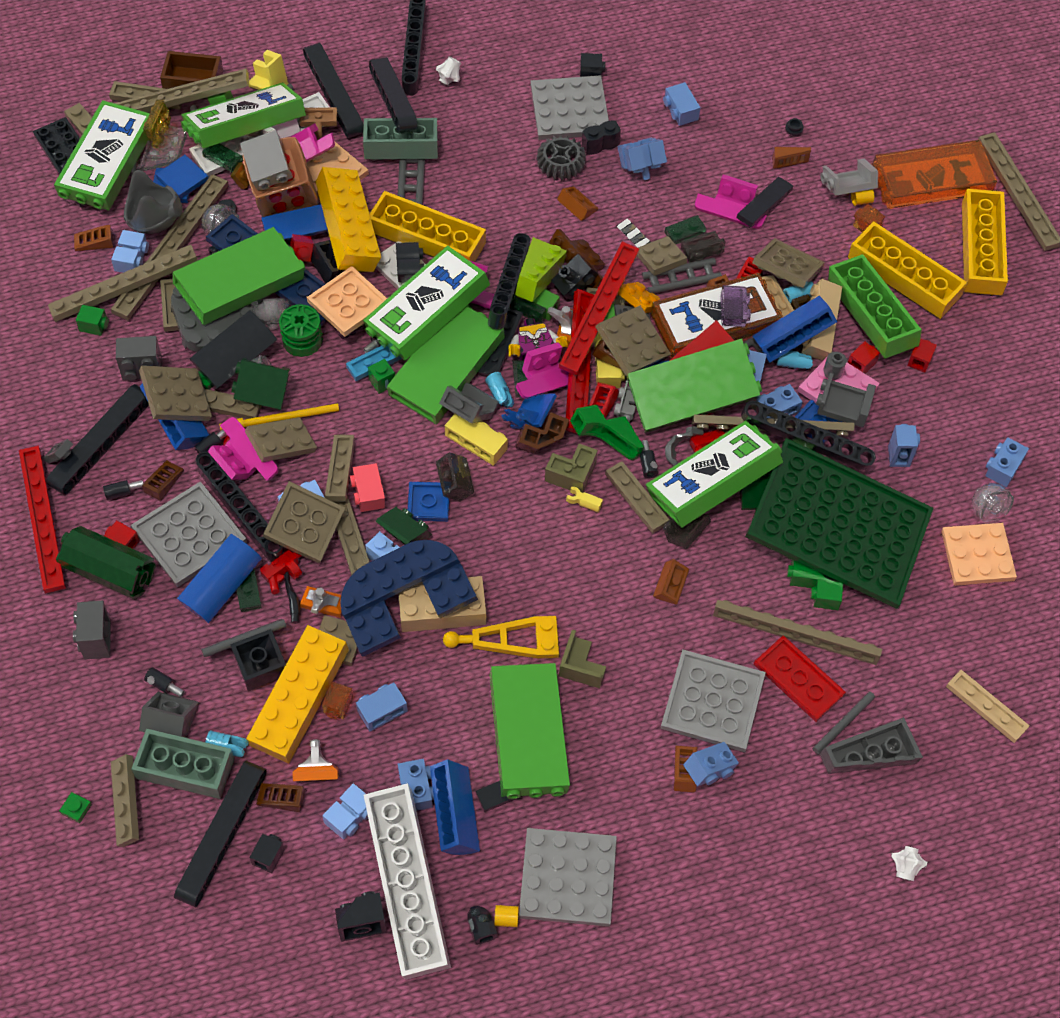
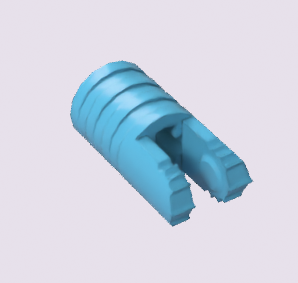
M810 281L804 288L790 286L783 289V292L791 304L793 299L809 294L811 297L810 290L814 284Z
M790 350L777 358V366L794 369H811L813 366L812 356L799 353L798 351Z
M500 372L490 374L485 379V382L493 397L499 401V404H503L504 407H512L514 401Z
M212 730L208 732L205 742L230 748L236 757H242L245 753L243 749L248 746V741L245 738Z

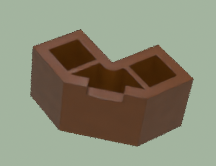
M550 412L545 418L542 429L524 424L520 429L514 447L534 454L558 443L564 436L569 419Z

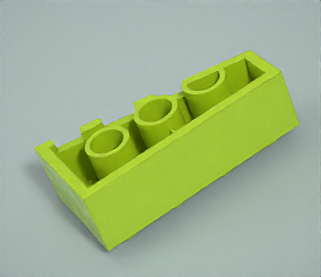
M533 237L519 275L515 295L533 302L559 273V268L563 269L562 265H564L567 251L557 245H551Z

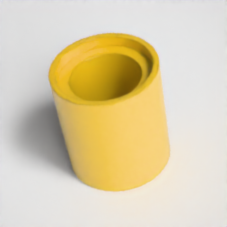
M873 189L851 193L853 205L873 203Z
M496 905L494 925L517 927L519 906Z

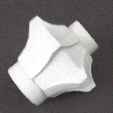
M449 56L443 64L438 65L436 71H438L440 76L439 81L446 85L454 81L459 82L461 62Z
M905 846L904 850L892 853L891 857L896 864V877L914 881L918 872L927 866V862L918 854L919 849Z

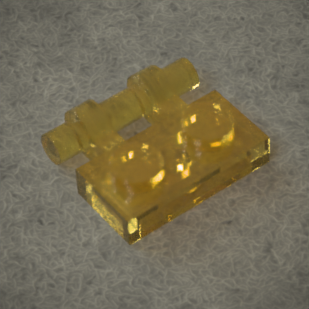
M156 99L154 106L151 108L150 115L143 128L149 140L153 141L151 146L156 149L163 143L165 131L169 129L171 120L166 104L163 100Z

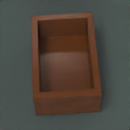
M168 51L160 76L162 88L170 89L223 75L221 56Z

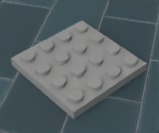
M601 76L531 80L530 86L538 140L552 139L553 136L559 138L560 135L562 138L567 136L569 138L582 137V131L585 128L599 126L603 122L609 121Z
M201 481L131 524V528L137 531L139 539L176 587L196 576L230 534L247 543L245 536Z
M682 649L660 729L713 744L725 741L729 748L745 752L766 672Z
M527 828L519 918L610 927L617 836Z

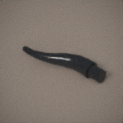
M286 572L285 586L289 599L291 623L296 624L299 623V615L301 614L300 602L291 586L289 572Z

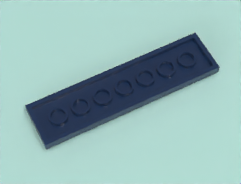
M231 214L206 236V241L221 251L258 233ZM305 269L304 279L274 293L291 306L302 304L312 307L307 302V297L324 286L325 283ZM317 311L322 326L327 320Z

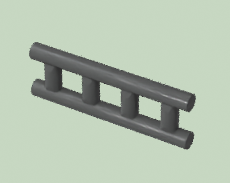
M399 159L397 196L405 198V192H416V199L408 200L423 205L425 159ZM418 163L417 170H406V164ZM406 177L417 178V184H405Z
M715 258L690 262L655 276L650 271L642 272L643 280L650 279L652 287H647V291L653 294L707 283L709 280L722 275L720 272H713L711 266L716 265ZM704 267L706 275L696 277L693 269ZM686 271L688 279L678 281L675 273ZM668 275L670 283L660 285L657 277Z
M279 619L202 648L201 651L204 657H208L231 648L230 644L269 629L274 632L287 626L284 619Z

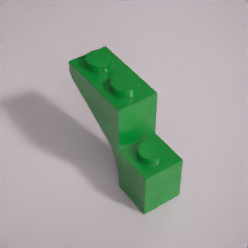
M597 405L577 408L570 420L579 436H596L629 460H636L644 448L641 440L625 416L606 420Z
M792 560L791 565H788L787 569L790 586L811 588L810 599H814L813 607L839 610L842 602L843 583L827 579L820 572Z

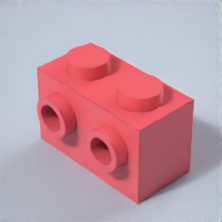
M377 463L353 467V475L349 476L351 488L355 487L356 493H353L355 505H359L360 512L385 508V497Z

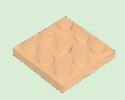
M336 142L332 149L306 163L318 197L319 194L315 181L322 167L357 170L360 180L369 175L368 169Z
M351 266L309 295L307 302L345 337L364 324L363 320L387 298Z
M1003 523L942 528L941 533L954 586L1015 581L1017 576Z

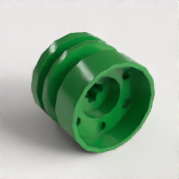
M302 304L293 305L285 309L279 319L285 350L298 357L310 356L316 353L323 342L320 317L317 311L308 305Z

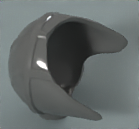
M136 170L133 173L126 199L124 220L132 230L146 234H155L166 230L182 214L180 198L172 187L168 185L165 187L154 183L145 172Z

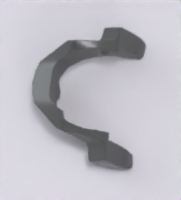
M691 426L686 428L685 433L674 435L665 447L666 459L674 466L677 465L679 462L675 458L676 445L686 438L703 435V429Z

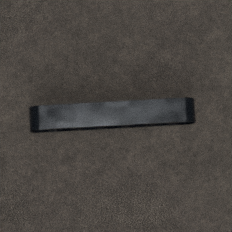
M410 0L402 68V88L408 96L415 95L419 88L426 0Z
M321 43L304 47L303 54L330 107H337V121L347 139L363 134L364 124Z
M388 58L369 60L370 73L397 131L417 130L416 115Z
M518 233L513 238L490 306L488 325L493 329L499 330L505 327L516 293L519 275L530 246L531 238L527 234Z
M133 384L78 442L71 450V453L53 469L47 477V485L63 495L68 494L149 406V403L138 385Z
M750 401L742 410V419L746 420L749 424L784 439H790L806 448L858 470H866L875 462L876 456L873 450L760 402ZM747 409L755 410L756 416L750 415ZM770 416L774 418L775 423H769L766 417ZM785 424H790L794 431H788L785 428ZM804 432H809L812 435V439H807L804 436ZM823 440H828L831 447L824 446ZM847 448L850 454H843L841 449ZM860 456L867 457L868 463L862 462Z
M209 452L199 453L196 457V465L200 476L269 562H273L285 553L283 546L264 537H259L264 534L268 523ZM272 549H279L275 552H271Z
M245 761L242 764L175 890V899L195 908L199 905L254 801L261 783H263L266 777V768L249 761Z

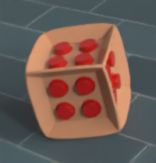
M295 137L281 138L284 155L293 178L288 179L284 183L274 184L268 189L257 190L255 188L243 155L247 178L262 217L319 205L317 192L310 171L306 166L304 153L299 141Z

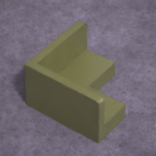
M578 444L572 459L552 453L545 469V481L571 490V487H577L583 493L596 465L598 450Z
M576 630L571 631L560 664L559 677L600 688L606 666L587 661L592 642L577 638Z

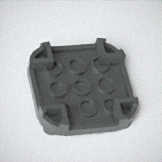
M176 287L173 289L171 296V312L174 314L180 331L182 345L185 349L188 348L194 352L202 349L249 310L256 315L254 306L251 303L203 325Z

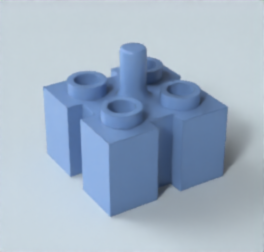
M651 137L639 140L638 142L617 146L621 167L628 169V171H633V173L642 172L643 180L650 179L648 167H651V169L662 166L661 163L667 162L663 140Z

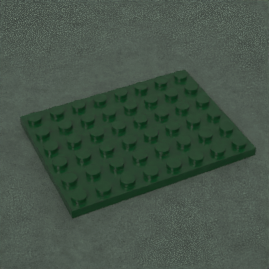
M786 438L781 447L783 463L772 469L745 537L898 609L912 573L933 507Z

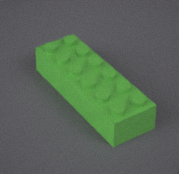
M863 254L829 266L828 281L842 286L841 301L884 358L919 346L922 329Z

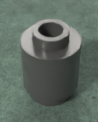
M831 352L827 356L823 368L826 378H828L829 373L833 374L832 380L842 376L847 363V358L844 354Z

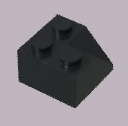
M271 629L230 644L248 691L279 679L286 663Z
M368 891L362 893L361 896L355 898L353 903H345L340 905V908L335 909L341 942L387 933L380 892Z

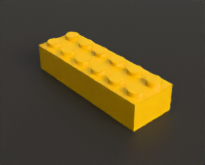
M322 167L315 183L338 270H347L352 266L357 271L374 272L381 259V254L358 171Z
M967 189L962 201L964 280L967 282L964 292L1003 295L1008 283L1004 192Z
M387 191L382 193L370 212L371 222L376 235L394 242H419V248H423V253L433 257L448 245L467 260L475 262L486 244V229Z
M874 221L851 244L848 254L849 259L863 254L885 283L940 319L960 299L967 284L965 280Z
M307 625L246 738L250 747L288 764L290 763L349 651L346 641Z

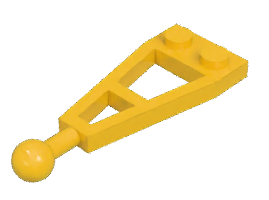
M535 616L472 629V635H458L454 631H449L443 636V643L448 648H454L458 644L473 643V649L531 658L559 657L556 616ZM535 626L536 649L507 645V631ZM500 633V643L479 641V637Z

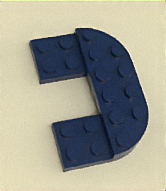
M433 540L414 541L365 564L352 574L343 588L340 604L343 617L346 619L362 657L401 638L385 600L420 582H423L439 618L478 600L463 566L453 550L445 544Z

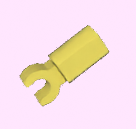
M571 487L570 493L576 496L567 495L566 501L568 503H579L580 506L599 513L603 499L586 492L582 493L577 487Z

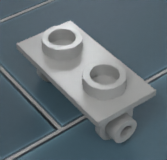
M626 380L625 388H620L618 398L621 399V403H616L614 415H617V418L625 416L628 422L633 419L636 406L629 404H635L630 387L627 386L628 380Z

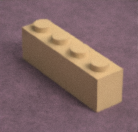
M821 279L811 287V300L820 295L830 306L837 320L842 286ZM836 323L801 344L803 345L802 353L819 360H824L832 352Z

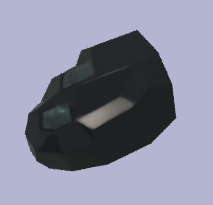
M481 906L471 907L467 917L475 945L496 939L497 931L489 911Z

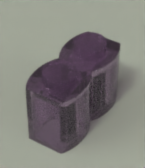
M722 286L720 293L722 326L745 327L746 322L750 321L751 310L747 309V305L750 302V293H747L745 286Z

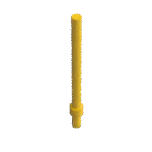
M336 403L244 420L243 418H238L237 420L245 428L269 422L339 411V406Z

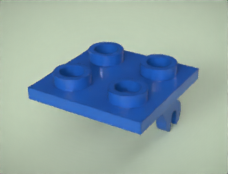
M555 393L540 394L524 399L518 412L505 409L506 414H502V419L511 422L510 427L512 429L522 428L524 424L541 427L557 395Z

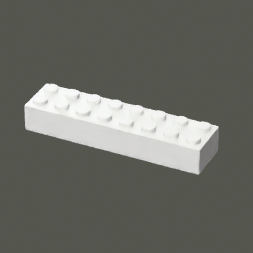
M407 783L365 794L364 800L401 975L404 979H410L449 969L451 965L412 789Z

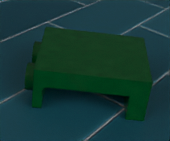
M243 358L241 362H237L235 373L238 374V379L232 385L231 393H234L233 399L281 410L291 368H279Z

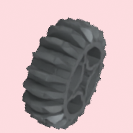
M561 135L559 138L553 136L552 140L547 138L545 142H542L537 151L539 169H541L542 174L546 173L548 178L553 176L554 180L556 178H560L561 181L564 178L570 180L571 176L576 178L577 173H581L582 168L585 166L586 155L584 147H581V143L576 142L575 138L570 140L568 136L562 138Z

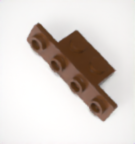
M556 229L549 243L567 251L565 257L567 264L579 254L596 271L603 269L605 263L593 251L587 241L584 239L570 240L561 229ZM599 272L594 282L587 285L588 288L599 287L603 279Z

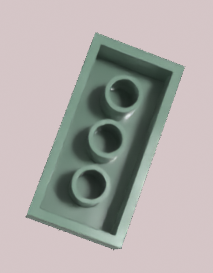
M364 118V159H438L437 118H416L417 130L405 132L397 131L392 118Z
M146 729L131 770L135 778L221 799L235 758L230 748Z

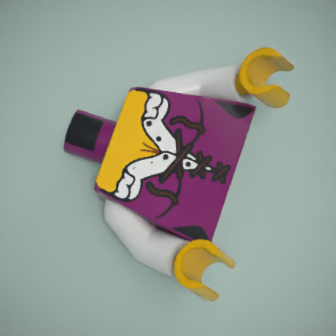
M528 318L524 321V327L518 328V334L513 337L509 345V357L511 355H518L519 365L524 364L527 351L554 343H559L562 347L568 348V340L565 336L558 337L553 331L548 330L545 324L536 325L535 319Z

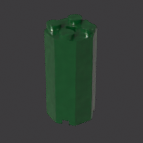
M82 526L72 529L70 533L65 532L62 536V546L56 557V562L61 564L63 568L134 600L144 594L146 590L142 588L145 584L150 585L156 568L155 563L152 562L154 561L152 557Z

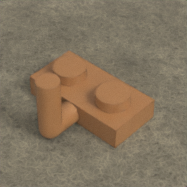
M337 107L305 108L306 116L300 117V127H309L316 123L319 130L315 132V136L319 140L322 138V126H337Z

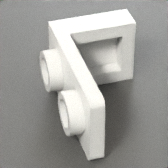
M297 119L262 129L263 134L276 130L280 138H286L300 132Z

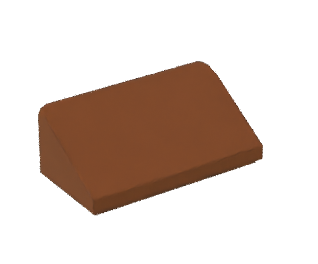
M574 186L563 188L557 198L562 205L581 221L599 209Z
M675 559L665 562L653 597L675 605L678 604L689 568Z

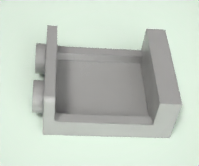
M276 130L240 143L251 181L257 190H265L274 184L284 183L288 179L293 178L284 155L282 140Z
M865 158L857 160V170L835 174L829 167L823 166V172L820 175L821 182L835 195L878 188V170Z

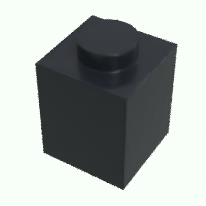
M581 53L580 77L601 76L602 72H605L606 61H602V54Z
M262 833L249 857L252 865L273 873L285 850L283 842H281L282 840L273 834L267 836Z

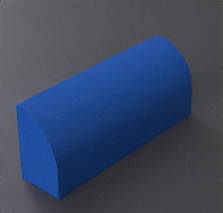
M321 204L261 217L263 230L274 227L278 233L283 235L285 242L291 241L292 234L313 236L328 232Z
M819 295L752 337L761 352L767 354L766 359L770 363L837 323V320L830 306Z
M142 383L140 385V388L147 399L145 389ZM158 419L175 450L193 448L209 435L202 421Z
M230 534L177 599L185 608L209 623L262 558L249 545L233 534Z
M448 759L430 766L441 851L452 855H466L479 852L480 847L469 768Z

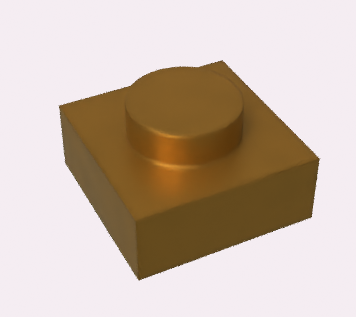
M240 162L230 177L241 189H246L249 181L244 164Z

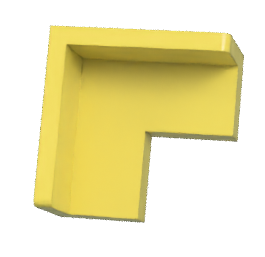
M266 50L263 53L265 62L258 59L253 62L255 76L249 80V87L260 90L282 82L288 85L282 55Z

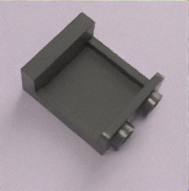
M829 373L828 379H823L820 388L824 392L823 394L819 393L816 405L819 406L817 414L864 427L876 386L868 384L865 391L832 380L833 374Z
M466 383L462 392L451 385L447 386L439 404L468 422L476 423L492 419L499 401L474 385Z

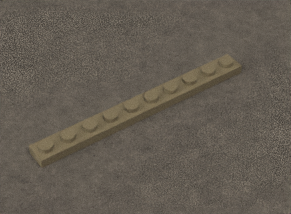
M211 174L145 263L183 248L229 186L228 181ZM159 279L121 294L111 308L112 314L129 321Z

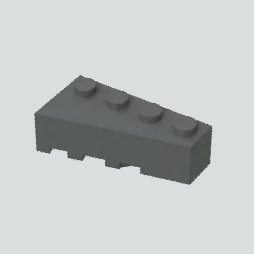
M904 717L829 745L820 752L828 774L913 765L923 758Z

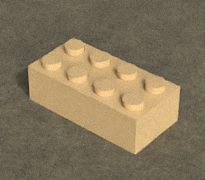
M482 576L468 577L478 600L442 618L438 617L423 582L400 592L399 604L402 632L486 625Z

